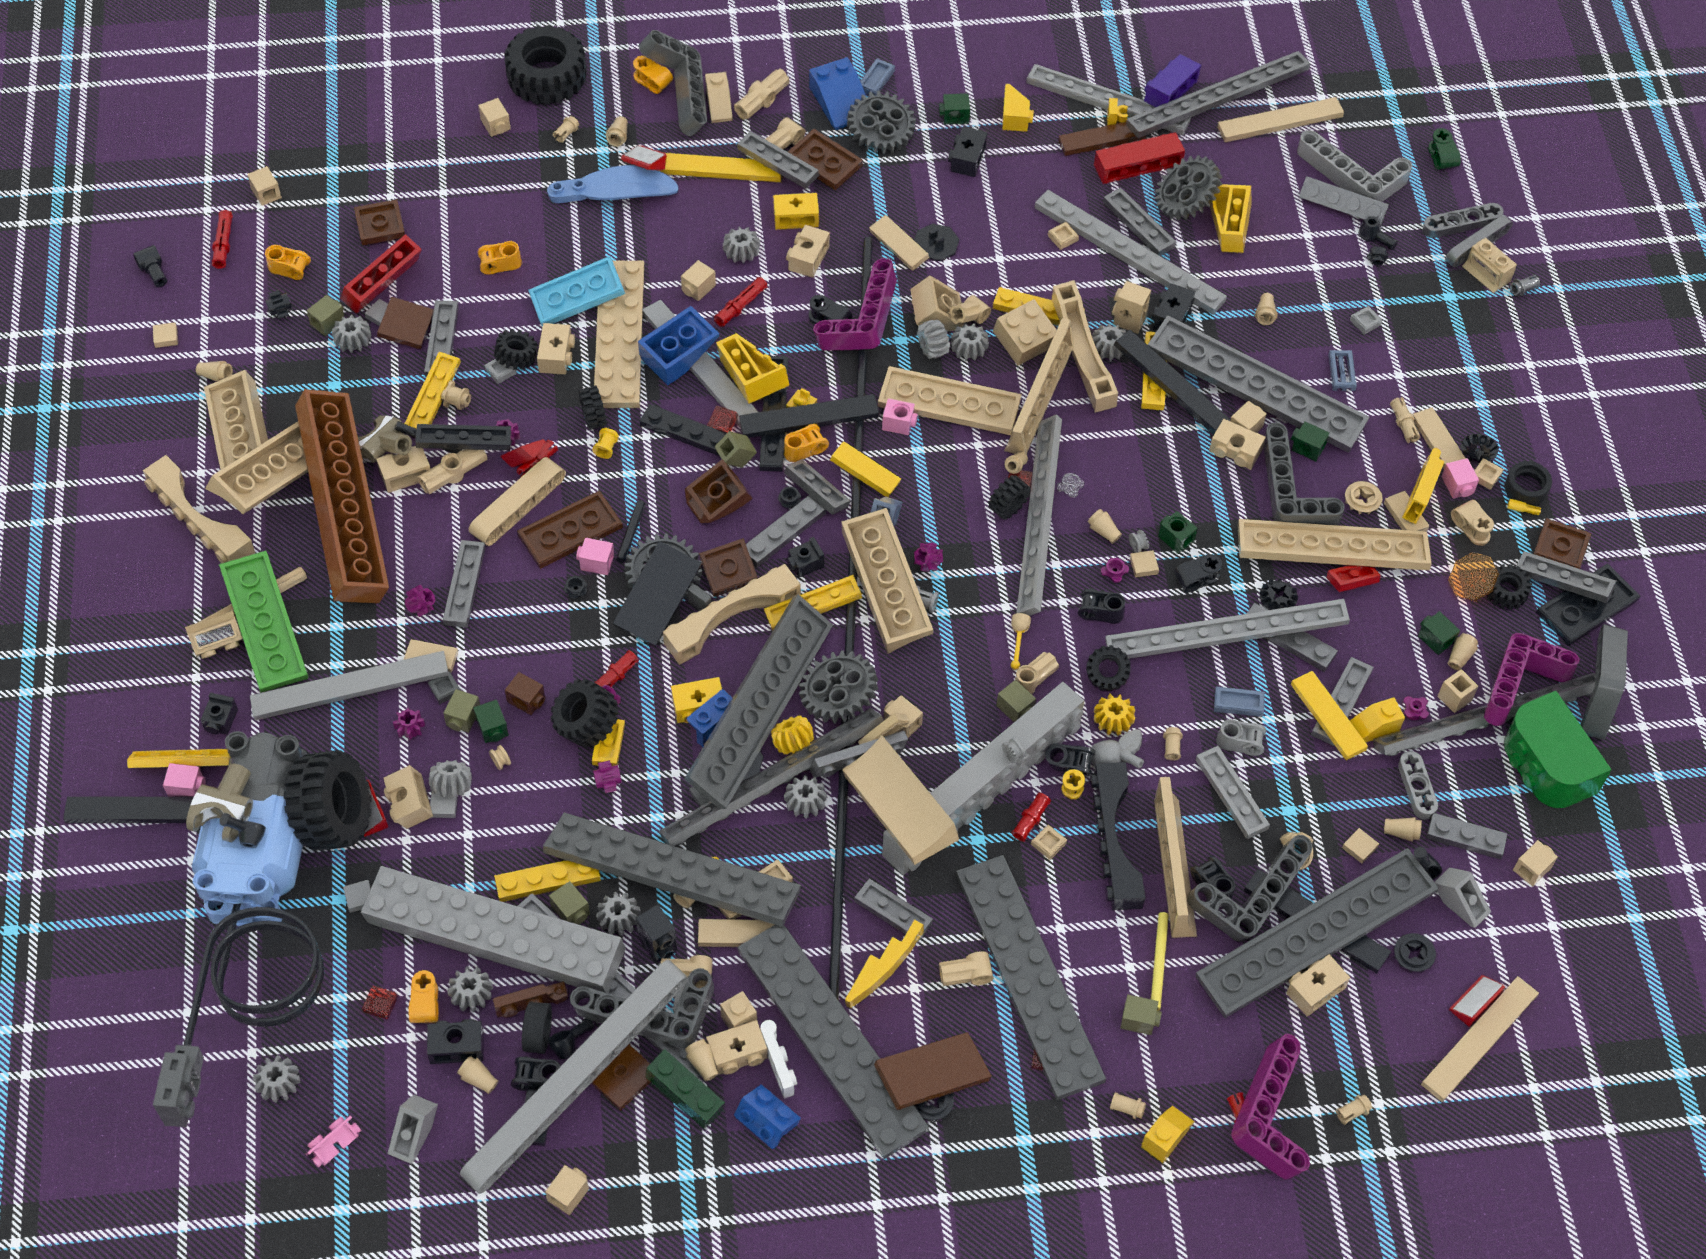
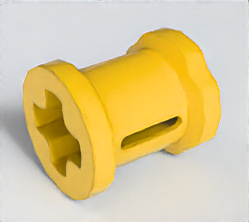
M602 428L599 432V440L592 448L593 453L603 459L611 458L614 443H617L619 439L618 433L609 428Z
M1069 770L1063 775L1062 793L1069 799H1077L1081 797L1084 791L1085 777L1079 770Z

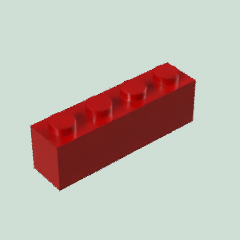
M1176 132L1163 134L1149 139L1098 150L1095 154L1094 167L1102 183L1106 184L1173 168L1174 163L1180 165L1181 159H1184L1185 149Z
M405 234L344 287L340 299L357 314L418 261L422 249Z

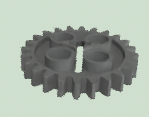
M880 91L877 92L876 96L869 92L868 98L862 94L861 100L855 99L854 105L851 104L850 111H848V133L853 134V140L859 139V146L866 144V150H869L870 147L874 148V153L878 149H881L883 154H885L886 149L893 153L895 147L901 150L902 144L907 146L908 141L912 140L916 127V118H913L914 111H909L910 105H903L904 99L896 100V94L892 98L889 97V92H886L884 96L881 95Z
M1198 155L1195 160L1190 156L1187 162L1181 159L1180 165L1174 163V169L1168 168V175L1161 176L1163 182L1157 183L1159 189L1155 190V193L1158 195L1155 197L1159 209L1165 216L1168 215L1170 219L1175 217L1179 220L1183 216L1187 220L1189 214L1195 217L1196 211L1199 210L1203 213V207H1210L1209 201L1216 200L1214 194L1220 193L1218 187L1222 185L1220 179L1223 178L1219 173L1220 169L1206 156L1202 159Z
M665 533L663 539H660L658 534H655V540H651L646 536V543L638 541V549L631 547L632 555L626 556V562L628 563H625L624 570L627 571L625 572V579L628 580V588H632L646 565L644 563L648 562L659 541L701 562L698 560L699 554L698 552L692 553L693 545L685 547V539L680 543L677 542V535L672 540L668 539L667 533ZM699 569L691 585H700L699 577H702V569ZM687 590V592H686V594H685V596H684V598L687 599V600H688V590Z
M842 650L840 655L836 656L832 652L829 659L823 655V662L821 663L813 661L816 666L815 668L807 667L809 675H802L804 683L799 684L801 689L799 695L804 708L807 709L810 715L813 714L815 719L822 717L826 723L831 718L833 723H836L838 718L841 717L843 722H846L848 715L854 719L856 711L864 713L863 705L871 706L869 698H876L874 691L878 690L876 684L878 678L875 669L868 659H863L861 654L855 657L854 652L851 651L846 656L844 650Z

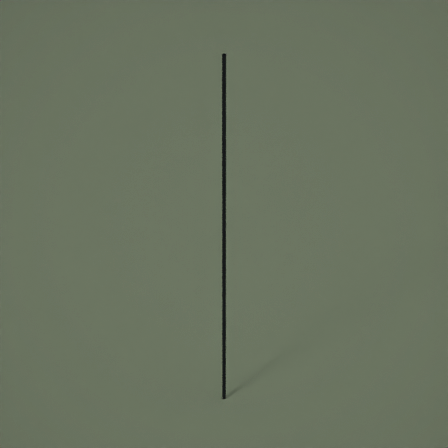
M865 237L863 240L860 312L871 274V237ZM858 349L856 397L865 396L867 349ZM864 420L855 421L854 448L863 454ZM855 476L852 477L851 519L860 516L862 481ZM849 553L848 576L853 575L857 582L858 574ZM856 601L848 603L846 607L844 650L846 656L851 651L854 652ZM850 715L847 716L846 722L851 720ZM846 746V747L840 749V751H841V750H844V749H847V748H850V746ZM842 769L839 770L829 974V988L838 1001L848 780L844 776Z

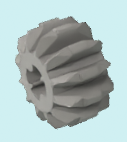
M739 226L738 230L731 229L729 234H725L723 250L726 253L727 259L733 258L734 263L740 260L744 264L746 260L752 261L754 256H758L760 240L757 237L756 231L750 232L749 227L743 230Z
M351 314L350 318L346 319L342 316L341 321H335V327L332 328L333 340L335 345L340 347L343 352L348 349L351 353L355 349L361 351L362 346H368V340L371 339L369 324L367 321H363L361 316L354 318Z
M937 319L926 321L919 325L917 335L924 355L931 359L944 356V354L949 352V337L943 323Z
M964 323L962 328H956L955 333L951 335L952 352H956L957 358L964 356L965 361L968 358H972L975 361L977 356L983 357L988 349L989 342L987 332H983L982 326L976 328L974 323L972 326Z
M1109 323L1107 327L1100 325L1098 330H1094L1092 338L1101 360L1104 358H1109L1110 362L1113 358L1120 360L1124 354L1114 346V343L1126 333V329L1119 330V325L1112 327Z
M446 760L444 763L437 762L436 766L431 767L429 786L435 795H443L444 798L452 796L454 798L456 795L462 796L464 792L470 790L472 773L470 772V767L466 766V763H458L457 760L453 762Z
M804 775L801 781L795 777L793 784L787 785L786 793L784 794V801L787 802L788 811L794 810L796 817L802 813L805 819L808 818L809 813L817 816L818 810L824 809L825 801L827 800V793L824 791L823 783L817 784L816 777L808 780L806 775Z
M616 891L613 893V898L605 895L604 903L598 904L599 912L596 914L597 921L601 922V929H608L611 935L618 931L621 937L625 929L632 933L633 925H637L636 917L641 913L640 907L636 906V899H629L626 892L621 897H618Z
M466 966L465 973L463 974L456 970V978H450L449 985L451 987L447 990L448 995L452 997V1004L454 1006L459 1005L462 1011L468 1006L473 1012L476 1010V1005L484 1008V1000H491L492 997L490 991L493 989L492 982L488 981L489 975L486 972L481 974V970L478 967L471 972L470 968Z
M278 1055L274 1062L266 1058V1065H257L259 1073L253 1075V1080L257 1083L254 1087L256 1092L261 1093L264 1100L271 1097L275 1103H277L280 1096L284 1100H288L287 1093H296L295 1085L300 1083V1077L297 1075L299 1072L297 1066L292 1065L289 1058L282 1061Z

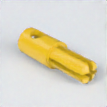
M1509 499L1507 509L1522 513L1527 512L1535 515L1541 513L1540 507L1518 500Z

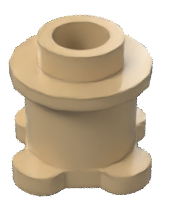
M451 380L442 392L441 399H443L444 407H449L452 404L457 409L462 410L469 405L471 395L469 394V389L455 387V382Z

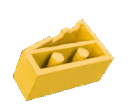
M1222 184L1218 187L1220 193L1214 194L1216 200L1209 201L1221 251L1243 253L1252 204L1251 186Z
M737 333L716 342L720 361L748 404L789 386L786 367L772 361L769 355H763L756 349V346Z

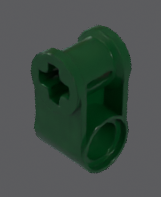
M1444 128L1436 129L1433 133V141L1428 146V151L1431 154L1435 168L1440 170L1459 167L1461 154L1456 147L1451 132Z

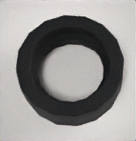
M1522 461L1516 463L1509 470L1504 484L1505 492L1510 499L1536 506L1547 498L1552 485V477L1549 471L1541 464L1533 461ZM1519 476L1532 477L1539 482L1542 488L1539 491L1524 490L1518 486L1515 478Z
M540 1002L528 1003L522 1028V1050L524 1052L545 1054L551 1032V1004Z

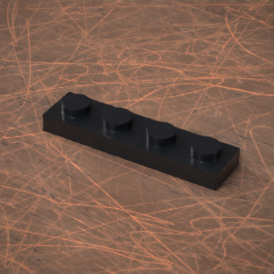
M649 404L640 419V426L717 456L720 455L715 446L727 434L652 404Z
M417 424L416 448L510 451L511 426Z

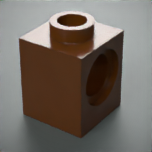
M520 672L517 673L505 689L507 703L529 715H532L536 709H540L545 702L543 685Z

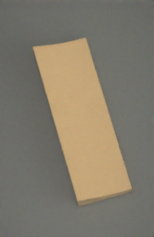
M1061 319L1004 451L1013 454L1022 451L1027 455L1074 347L1071 320Z
M246 370L204 387L219 465L222 470L268 441L256 382Z
M296 422L212 475L205 489L222 497L244 514L306 474L308 468L299 423Z
M887 508L842 521L843 537L887 654L910 642L933 634L931 622Z
M883 736L861 757L842 769L844 776L914 865L959 840L952 819Z
M1160 777L1154 805L1171 937H1197L1194 910L1187 901L1191 887L1179 800L1172 792L1170 777Z

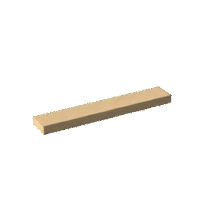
M1333 97L1218 122L1217 128L1224 142L1341 118L1344 111L1338 99Z
M1517 976L1426 1077L1421 1085L1443 1102L1532 1003L1539 992Z

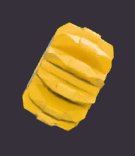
M1111 693L1107 699L1101 697L1099 703L1094 707V723L1099 724V731L1107 729L1108 736L1112 731H1115L1118 736L1122 730L1128 732L1130 726L1134 724L1135 708L1130 706V699L1122 700L1121 694L1117 698H1114Z
M790 717L776 724L775 728L772 729V742L778 752L783 754L792 752L794 754L796 751L809 746L810 742L814 740L813 728L805 717Z

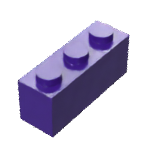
M1180 54L1174 60H1171L1164 70H1160L1152 81L1149 80L1144 88V92H1146L1144 101L1154 107H1158L1181 98L1198 81L1201 64Z

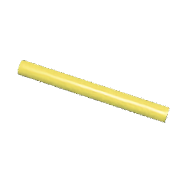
M1165 912L1158 914L1151 999L1158 1001L1157 1011L1161 1010L1169 914Z

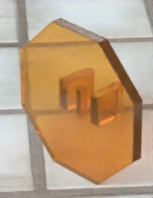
M1472 552L1455 562L1448 581L1455 596L1477 601L1493 591L1499 572L1491 557Z

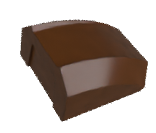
M723 459L685 488L686 503L700 523H710L725 517L753 499L743 483Z

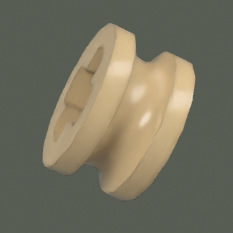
M501 745L497 746V750L489 751L490 757L498 770H502L503 765H511L510 758Z

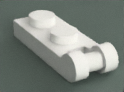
M766 1020L761 1024V1033L767 1046L768 1059L785 1099L794 1096V1085H797V1080L793 1070H788L785 1064L788 1061L784 1046H778L775 1022Z

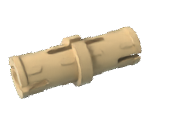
M1404 398L1392 400L1390 406L1396 415L1397 426L1403 431L1406 442H1416L1420 439V434L1414 424V416L1409 412Z

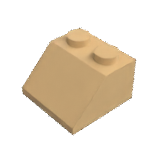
M928 276L910 289L915 322L918 326L926 321L938 319L944 324V328L947 331H955L957 327L962 328L964 323L955 324L951 321V314L949 313L953 305L961 304L959 292L932 276Z

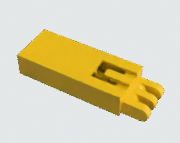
M1438 448L1432 449L1423 464L1402 516L1403 519L1414 524L1417 523L1427 507L1444 461L1439 459L1441 451Z

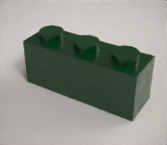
M666 1049L646 1068L645 1077L702 1129L706 1130L723 1111L725 1102Z

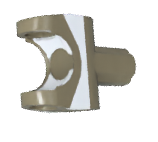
M380 415L373 421L374 430L365 436L358 437L363 460L375 463L377 461L376 458L383 456L386 452L402 455L410 452L411 438L394 429L397 421H400L399 419Z
M233 763L228 766L218 788L204 784L201 785L188 811L187 829L197 832L205 822L213 818H220L224 813H228L239 820L247 821L252 812L253 799L241 794L251 776V772L245 767ZM228 826L223 828L222 839L224 841L233 842L238 837V830Z

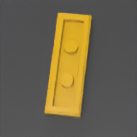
M844 441L831 456L830 461L886 497L891 495L901 481V478Z

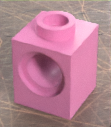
M888 399L883 414L882 430L909 435L911 427L916 426L918 414L914 413L915 404Z

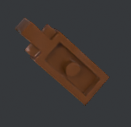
M563 981L549 986L541 984L499 996L493 999L497 1018H509L515 1016L520 1011L526 1010L529 1002H553L559 1004L568 1000V994Z

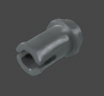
M1531 275L1522 280L1515 279L1510 285V290L1515 296H1523L1525 292L1539 288L1540 280L1536 275Z

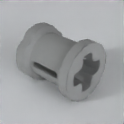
M917 586L925 609L933 613L938 602L939 593L934 592L933 594L921 590Z

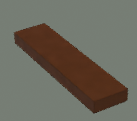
M1126 122L1059 135L1058 141L1064 155L1068 156L1145 139L1146 135L1137 138L1126 126Z

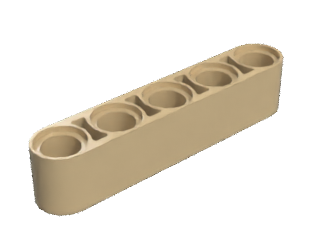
M547 457L541 459L472 521L469 533L481 542H485L486 546L493 545L563 481L566 471Z

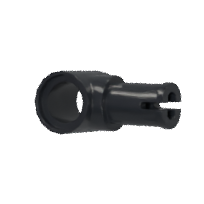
M155 245L133 253L141 272L145 271L149 274L156 287H162L167 284V278L161 269L162 259Z

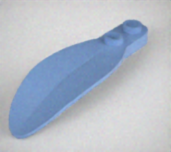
M623 165L602 169L580 179L554 182L549 185L547 192L552 202L565 203L581 201L587 198L593 200H618L672 195L678 192V185L672 178L658 170H647L635 165Z

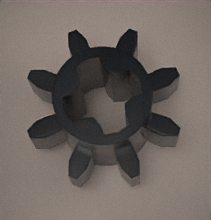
M279 290L269 293L270 299L265 300L270 315L277 314L278 319L288 316L287 310L293 308L287 293L281 294Z

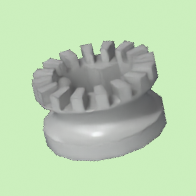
M1138 530L1137 534H1129V542L1135 553L1141 552V549H1149V541L1146 540L1148 538L1145 537L1146 534L1142 530Z
M1013 737L1009 740V743L1005 742L1002 744V750H1004V753H1007L1005 756H1009L1008 760L1011 763L1017 762L1018 757H1025V750L1016 738Z

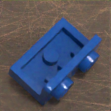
M720 690L687 717V722L696 730L697 743L702 747L732 700V697L725 690Z
M762 1084L742 1097L734 1114L735 1118L771 1149L777 1147L782 1136L795 1128L801 1119Z

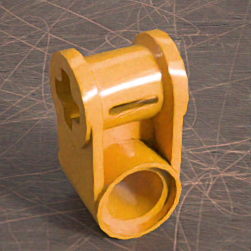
M638 56L634 59L633 66L636 69L634 80L648 88L651 92L659 94L673 81V75L666 67L645 56Z
M513 241L484 245L478 249V257L481 259L480 270L484 274L491 275L498 272L516 270L522 264L519 246Z
M271 245L265 250L268 270L273 274L290 277L294 280H301L303 278V271L311 262L309 255L300 250H293L280 245Z
M810 424L803 429L786 435L784 440V457L787 461L796 462L820 454L828 448L829 441L823 438L817 424Z
M419 971L412 977L411 999L409 1001L410 1023H435L438 1021L439 990L434 975L429 971Z

